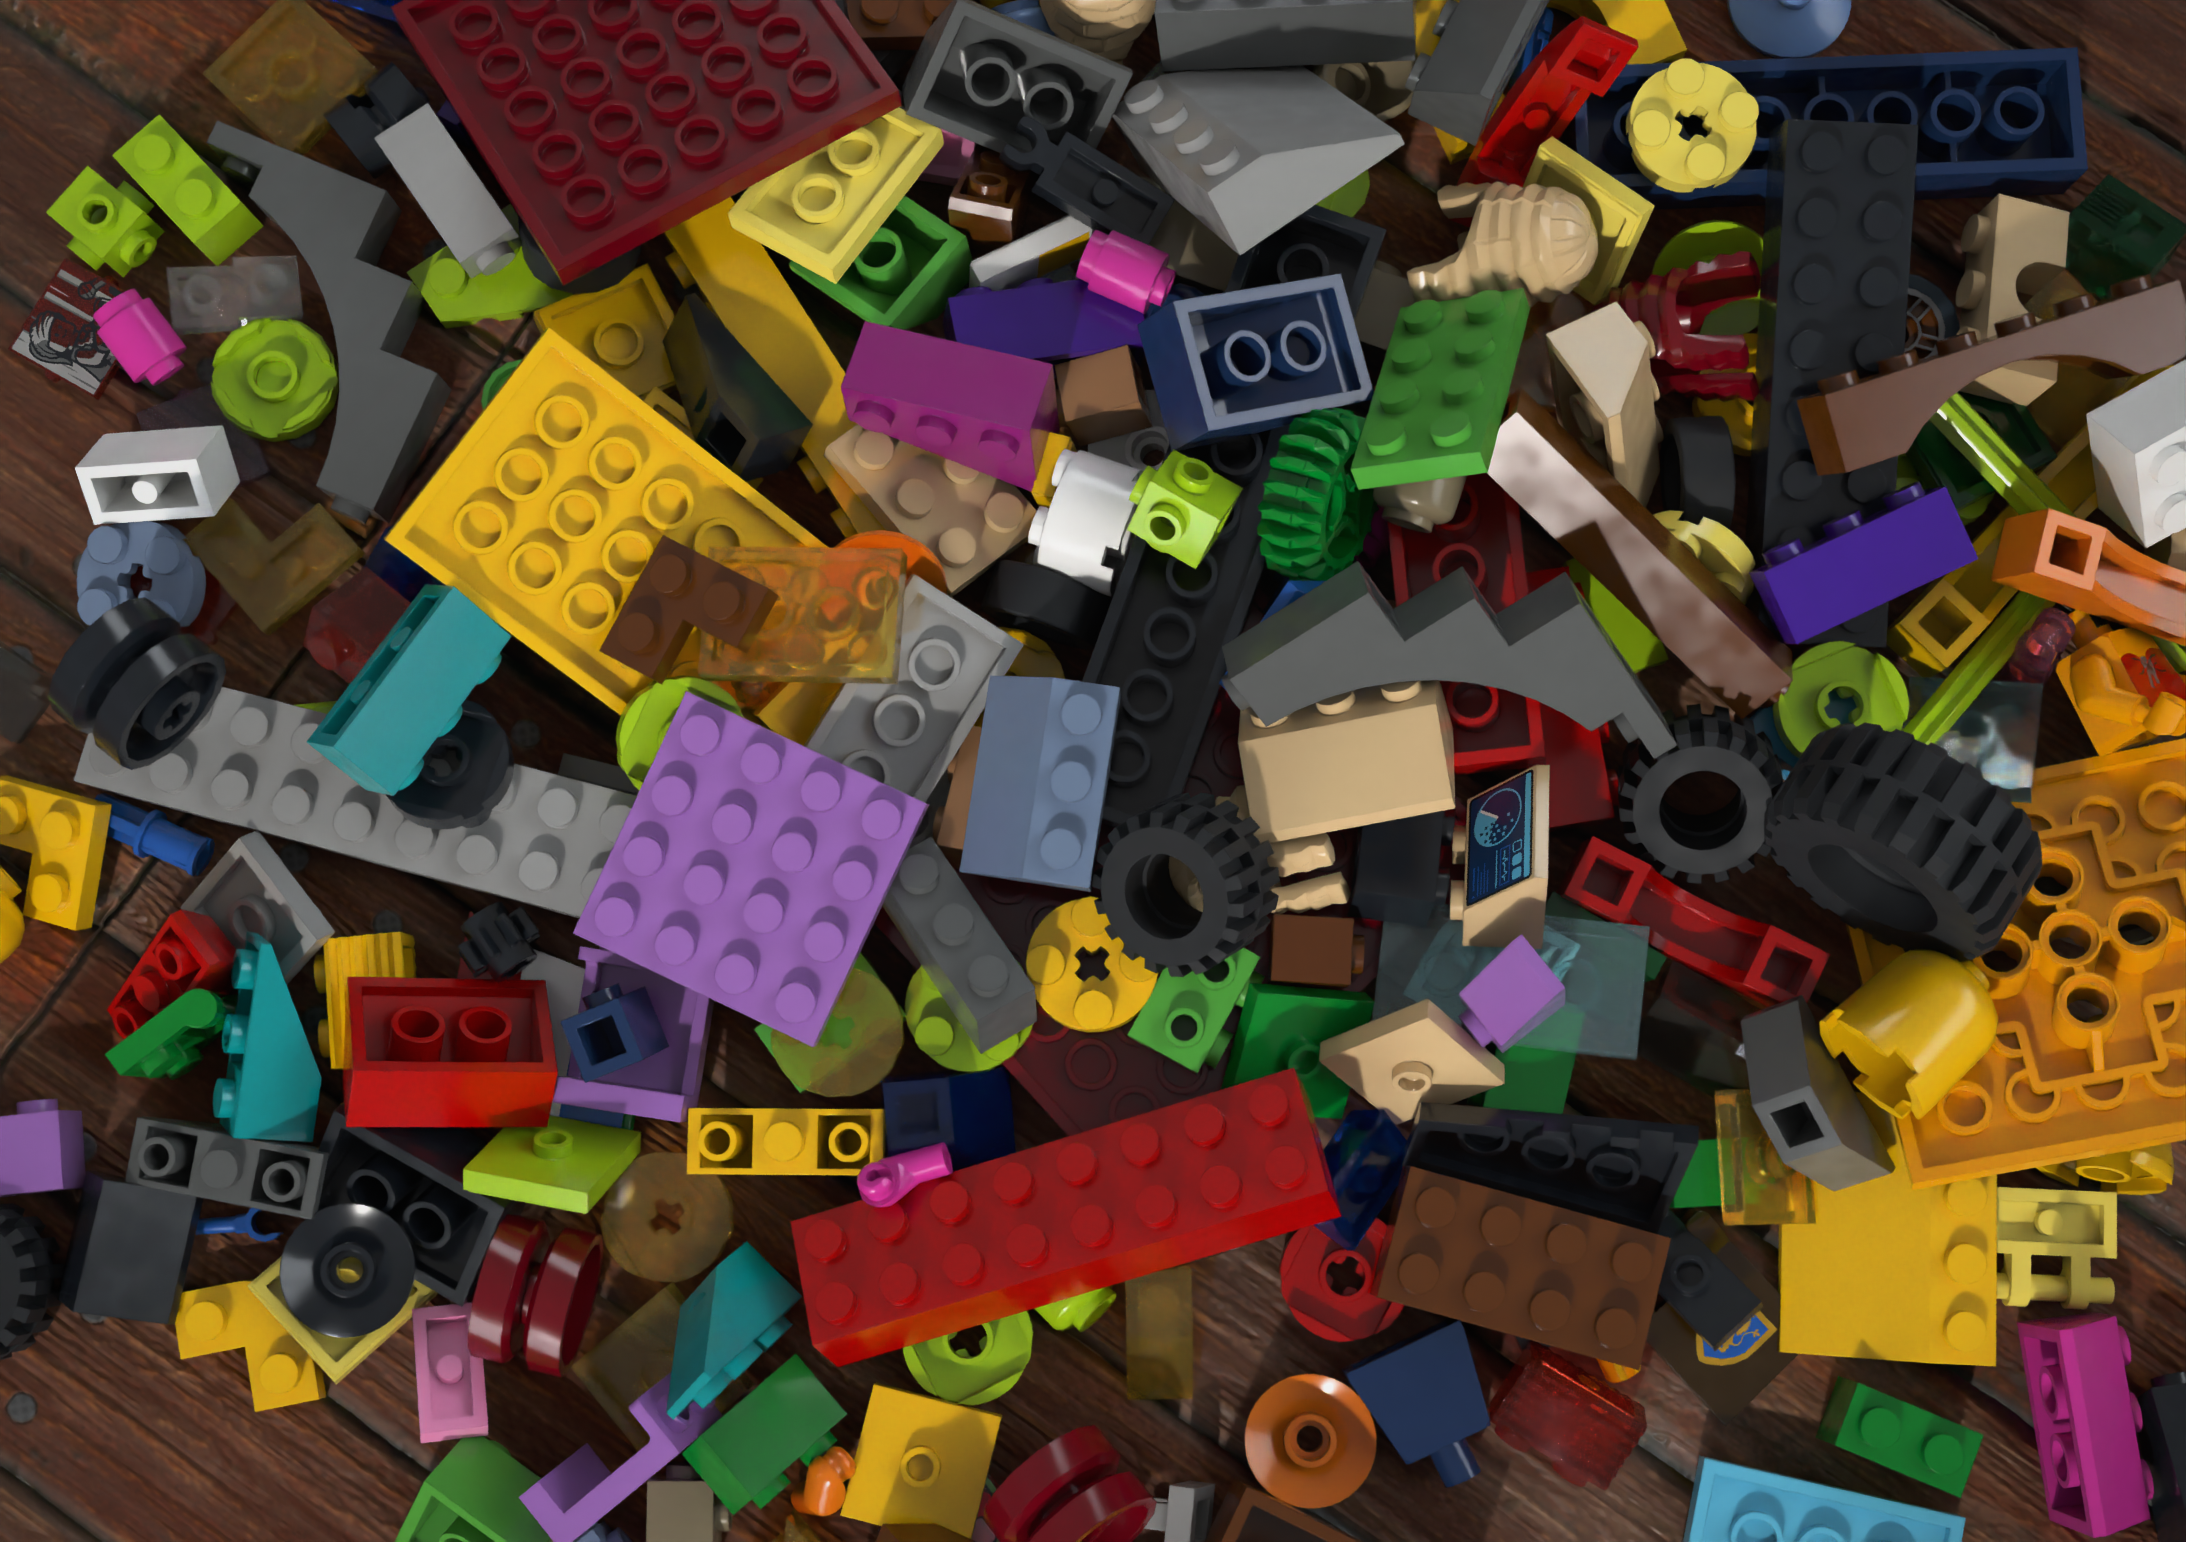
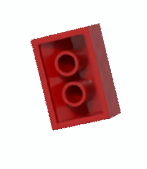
M347 977L343 1066L346 1127L548 1126L558 1068L546 980L506 979L496 983L494 979Z

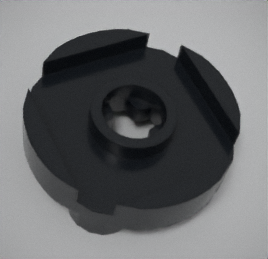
M464 700L461 704L463 713L457 724L445 735L437 737L422 757L424 766L418 777L408 787L398 790L394 796L386 794L397 811L409 821L432 829H454L460 826L474 828L488 820L492 809L500 803L508 791L514 772V756L510 741L505 731L498 725L490 712L475 702ZM448 750H455L456 758L461 763L460 767L448 776H438L436 769L429 766L433 758L443 759Z

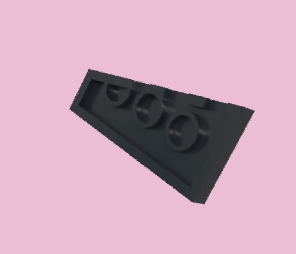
M1421 1102L1404 1148L1402 1166L1416 1167L1657 1234L1698 1146L1699 1126Z

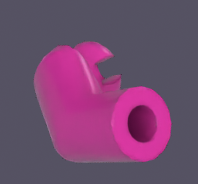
M942 1142L865 1165L857 1177L861 1198L867 1204L875 1207H890L919 1183L952 1174L953 1167L950 1153L946 1144Z

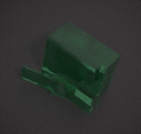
M2108 174L2080 205L2069 214L2065 269L2081 283L2087 293H2092V295L2095 293L2101 300L2111 298L2110 285L2146 274H2150L2151 280H2153L2168 264L2186 236V223Z

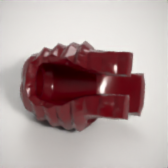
M1738 251L1732 255L1718 254L1710 263L1696 261L1687 270L1672 268L1665 276L1651 274L1644 283L1630 280L1622 289L1611 287L1607 296L1597 301L1590 312H1595L1617 301L1633 323L1641 321L1646 326L1656 350V355L1650 358L1651 373L1655 378L1659 392L1664 395L1677 391L1685 399L1697 396L1705 402L1717 399L1727 402L1739 398L1752 401L1760 393L1757 379L1753 372L1698 374V371L1745 369L1749 365V351L1743 335H1700V331L1705 317L1711 311L1733 301L1758 297L1761 276L1757 262L1751 252Z

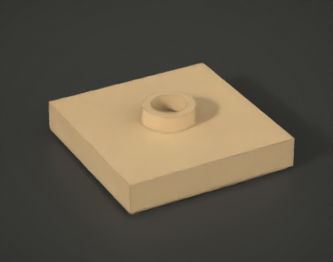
M1429 999L1320 1042L1319 1061L1396 1125L1416 1118L1421 1102L1452 1104L1505 1084L1504 1064L1485 1047L1482 1048L1469 1033Z

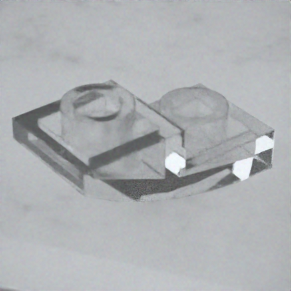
M296 255L232 257L231 266L166 268L171 327L177 335L233 331L255 319L270 318L272 321H287L286 318L299 320L303 317Z

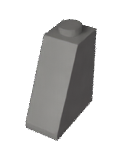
M428 103L374 138L471 279L481 272L483 275L494 274L506 267L514 259V250L521 246L520 237Z

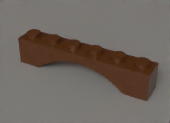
M2150 274L2141 275L2110 285L2112 297L2096 303L2092 293L2052 304L2055 316L2036 322L2034 312H2028L1995 322L1994 327L1997 335L1979 341L1975 331L1937 341L1935 344L1938 354L1921 360L1918 359L1916 350L1876 361L1879 373L1859 379L1857 369L1818 380L1817 384L1820 393L1797 400L1818 476L1847 473L1907 453L1922 427L1951 396L1979 376L2011 362L2051 361L2079 367L2110 380L2143 375L2185 360L2186 302L2180 279L2153 285Z

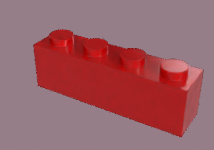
M1569 566L1527 572L1528 594L1565 571L1570 577ZM1574 583L1578 591L1585 599L1581 583ZM1540 702L1546 765H1550L1549 832L1605 824L1615 817L1613 807L1619 806L1618 776L1614 768L1606 769L1602 744L1609 743L1608 722L1590 731L1566 714ZM1531 767L1518 768V773H1521Z

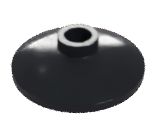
M338 1204L316 1212L315 1219H305L294 1230L282 1253L279 1271L280 1284L287 1305L303 1324L327 1336L341 1338L357 1337L383 1327L401 1311L414 1285L416 1263L412 1244L407 1234L391 1216L368 1205ZM348 1257L359 1259L363 1265V1274L354 1283L345 1281L340 1274L341 1263Z

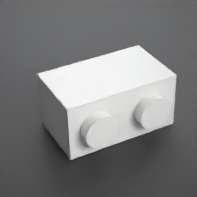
M223 425L103 434L75 467L94 525L214 517L240 483Z

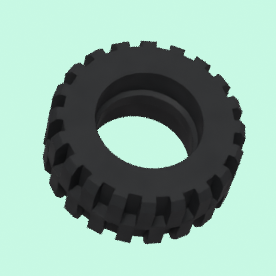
M1853 723L1841 724L1817 734L1811 740L1764 813L1766 845L1771 846V856L1777 865L1784 866L1787 870L1786 876L1797 887H1803L1811 894L1810 899L1823 909H1830L1841 917L1840 920L1855 930L1857 927L1872 935V939L1887 946L1891 944L1903 948L1905 953L1915 949L1934 950L1957 959L1959 962L1972 960L1991 951L2008 927L2042 869V851L2038 832L2032 830L2031 820L2024 810L2015 808L2011 804V796L1999 785H1992L1982 777L1983 772L1968 762L1963 764L1948 755V750L1932 742L1927 745L1915 740L1913 734L1898 729L1892 732L1885 731L1880 725L1864 723L1857 727Z

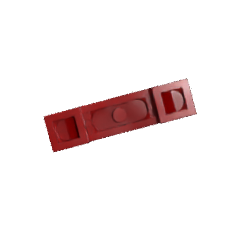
M1584 16L1570 23L1541 50L1509 90L1473 149L1456 186L1466 182L1477 185L1487 182L1493 184L1498 181L1504 182L1508 186L1516 184L1523 187L1539 146L1551 136L1557 140L1591 93L1601 97L1605 95L1639 48L1637 39ZM1473 217L1452 218L1449 220L1470 228Z

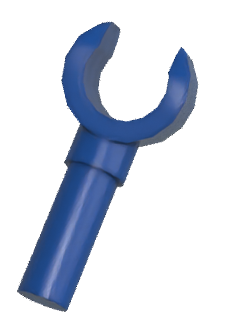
M251 1208L247 1214L200 1218L196 1235L232 1232L237 1234L248 1233L251 1238L257 1241L267 1242L278 1239L284 1232L270 1234L260 1232L256 1225V1219L263 1210Z

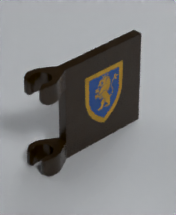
M1691 1207L1679 1217L1685 1224L1687 1231L1696 1239L1699 1238L1762 1301L1763 1308L1720 1348L1714 1351L1663 1300L1653 1311L1646 1343L1723 1425L1727 1426L1798 1354L1779 1352L1780 1294L1729 1240L1720 1226L1707 1212Z

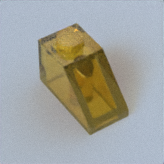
M1175 1266L1125 1281L1128 1400L1193 1399L1191 1267Z

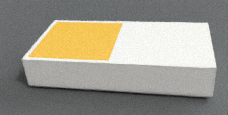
M1070 215L1050 223L971 261L969 288L984 286L991 288L992 291L1014 289L1025 281L1044 277L1081 259L1085 247L1092 236L1093 229Z

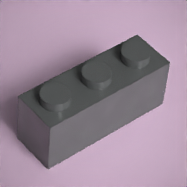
M929 837L908 849L882 906L980 1054L1037 1022L1035 987L933 838Z

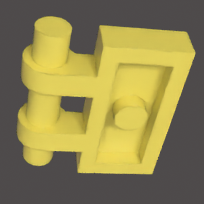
M1997 1187V1253H2004V1267L2001 1273L1997 1272V1299H2001L2005 1306L2026 1307L2030 1300L2060 1302L2064 1309L2082 1310L2087 1309L2089 1303L2112 1304L2115 1296L2114 1282L2111 1278L2091 1277V1257L2117 1259V1192ZM2031 1255L2062 1256V1271L2060 1275L2031 1274Z

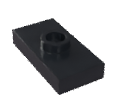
M1668 1209L1657 1233L1658 1235L1671 1238L1658 1294L1716 1351L1763 1308L1762 1301L1698 1237L1695 1238L1688 1232L1685 1224Z

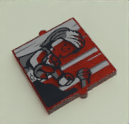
M65 258L8 350L45 370V376L50 381L57 383L62 380L99 401L121 364L97 334L101 327L95 321L93 315L104 304L125 291L119 288L118 281L112 276L101 278Z

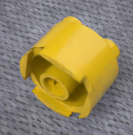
M1091 896L1067 902L1050 912L1042 920L1033 933L1028 946L1026 971L1027 977L1035 987L1036 1000L1051 1018L1061 1025L1077 1031L1104 1032L1127 1024L1140 1013L1154 990L1158 973L1144 968L1145 958L1140 956L1132 961L1121 952L1125 943L1119 937L1111 940L1104 929L1110 925L1106 913L1098 915L1094 902L1098 898ZM1100 950L1108 955L1104 962V967L1109 973L1107 978L1100 981L1097 977L1091 976L1084 982L1077 977L1082 968L1077 959L1079 954L1086 951L1094 956Z

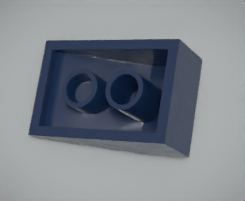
M1341 273L1173 301L1137 325L1171 451L1173 449L1178 451L1237 439L1289 425L1295 418H1301L1302 415L1311 412V409L1322 410L1327 408L1332 410L1334 407L1348 409L1370 403L1373 398L1374 391Z

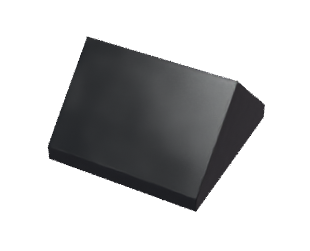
M87 1170L60 1282L58 1300L72 1312L167 1325L175 1324L204 1198L126 1183L125 1177Z

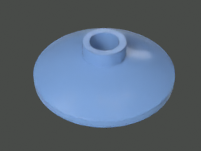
M1727 0V6L1736 32L1754 50L1775 59L1808 58L1828 48L1839 37L1850 15L1851 0Z

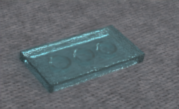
M1449 904L1444 906L1434 905L1426 927L1384 921L1372 1021L1429 999L1470 1034L1458 1018L1466 1010V1007L1460 1000L1459 993L1505 948L1462 946L1463 920H1450ZM1545 915L1542 949L1534 950L1564 985L1565 1005L1513 1046L1636 1060L1650 927Z

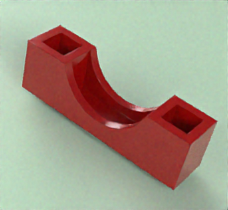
M1594 836L1580 843L1556 892L1561 897L1577 904L1666 957L1766 1007L1800 995L1808 1003L1831 955L1771 924L1739 916L1685 891L1660 875L1652 865Z

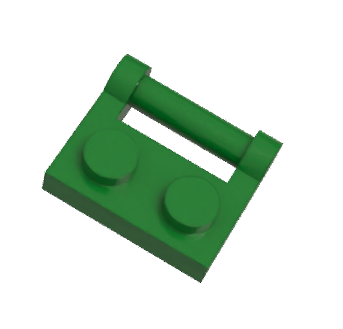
M201 988L192 989L184 993L108 1051L105 1056L121 1076L148 1077L150 1079H165L168 1076L171 1080H175L200 1064L204 1059L200 1051L222 1035L227 1014H235L238 995H227L220 999L213 991Z

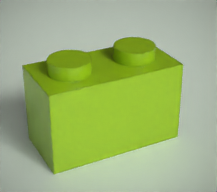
M160 114L112 155L183 233L217 267L263 227L262 223Z

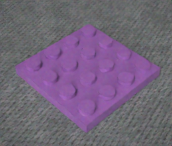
M686 691L573 934L811 1047H815L821 1038L929 804Z

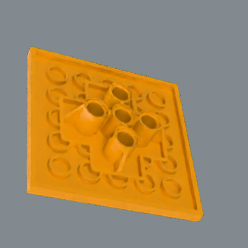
M2186 738L2114 752L2102 757L2095 756L1985 779L1990 784L1999 785L2011 796V804L2015 808L2024 810L2031 820L2032 830L2038 832L2042 851V869L2038 878L2053 877L2058 883L2066 886L2068 891L2059 896H2048L2039 892L2034 885L2032 886L1998 943L1991 950L2004 951L2009 957L2015 959L2018 963L2015 969L2008 972L1991 970L1982 960L1986 953L1969 960L1984 973L1989 981L1990 987L1987 991L1992 998L1998 1015L1996 1039L1988 1052L1921 1119L1915 1118L1912 1111L1903 1119L1894 1116L1912 1190L2186 1140ZM1846 924L1861 986L1888 963L1905 953L1901 947L1893 944L1887 946L1872 939V935L1858 927L1855 930ZM2128 924H2136L2144 930L2151 932L2154 941L2147 945H2134L2122 938L2118 930ZM2058 938H2071L2077 945L2084 947L2086 953L2076 959H2066L2057 955L2052 950L2050 943ZM2077 1000H2088L2092 1005L2102 1010L2104 1017L2094 1023H2085L2073 1017L2067 1006Z

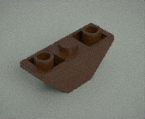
M980 144L976 145L950 195L948 213L950 226L966 236L969 249L990 253L1023 236L1036 173L1032 170L1018 172L1007 168L998 158L1001 153Z

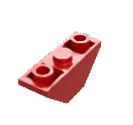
M183 909L169 915L107 1008L117 1032L123 1039L127 1038L180 996L192 989L201 988L213 991L220 999L229 995L233 990L231 968L235 964L233 957L236 949L211 916Z

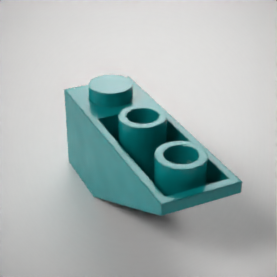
M247 932L245 948L237 949L233 957L235 964L231 968V983L233 988L239 990L235 1014H227L223 1025L222 1049L224 1053H229L226 1078H218L215 1084L213 1114L214 1117L220 1118L219 1123L233 1138L313 1142L322 1077L271 943L256 932Z
M747 1241L717 1265L680 1306L666 1413L673 1420L693 1401L702 1409H705L732 1380L735 1381L762 1352L768 1351L793 1325L784 1315L802 1296Z

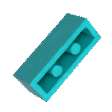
M425 584L307 740V743L365 790L394 796L398 790L408 787L418 777L424 766L422 757L437 737L445 735L457 724L463 713L461 704L475 685L483 683L496 671L502 659L500 651L512 636L454 586Z

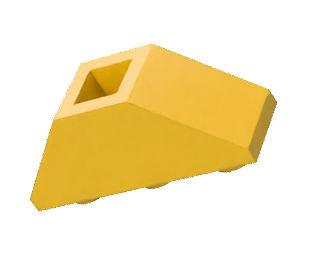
M688 1108L687 1174L858 1176L865 1165L885 1158L886 1109Z

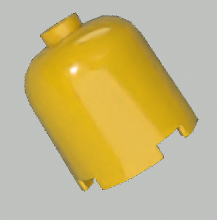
M1915 949L1907 951L1888 963L1819 1022L1820 1036L1831 1057L1835 1059L1843 1051L1850 1062L1861 1072L1853 1081V1084L1879 1107L1897 1118L1903 1119L1912 1111L1915 1118L1919 1120L1988 1052L1996 1039L1998 1015L1992 998L1987 991L1990 987L1989 981L1976 965L1970 961L1959 962L1946 954L1934 950Z

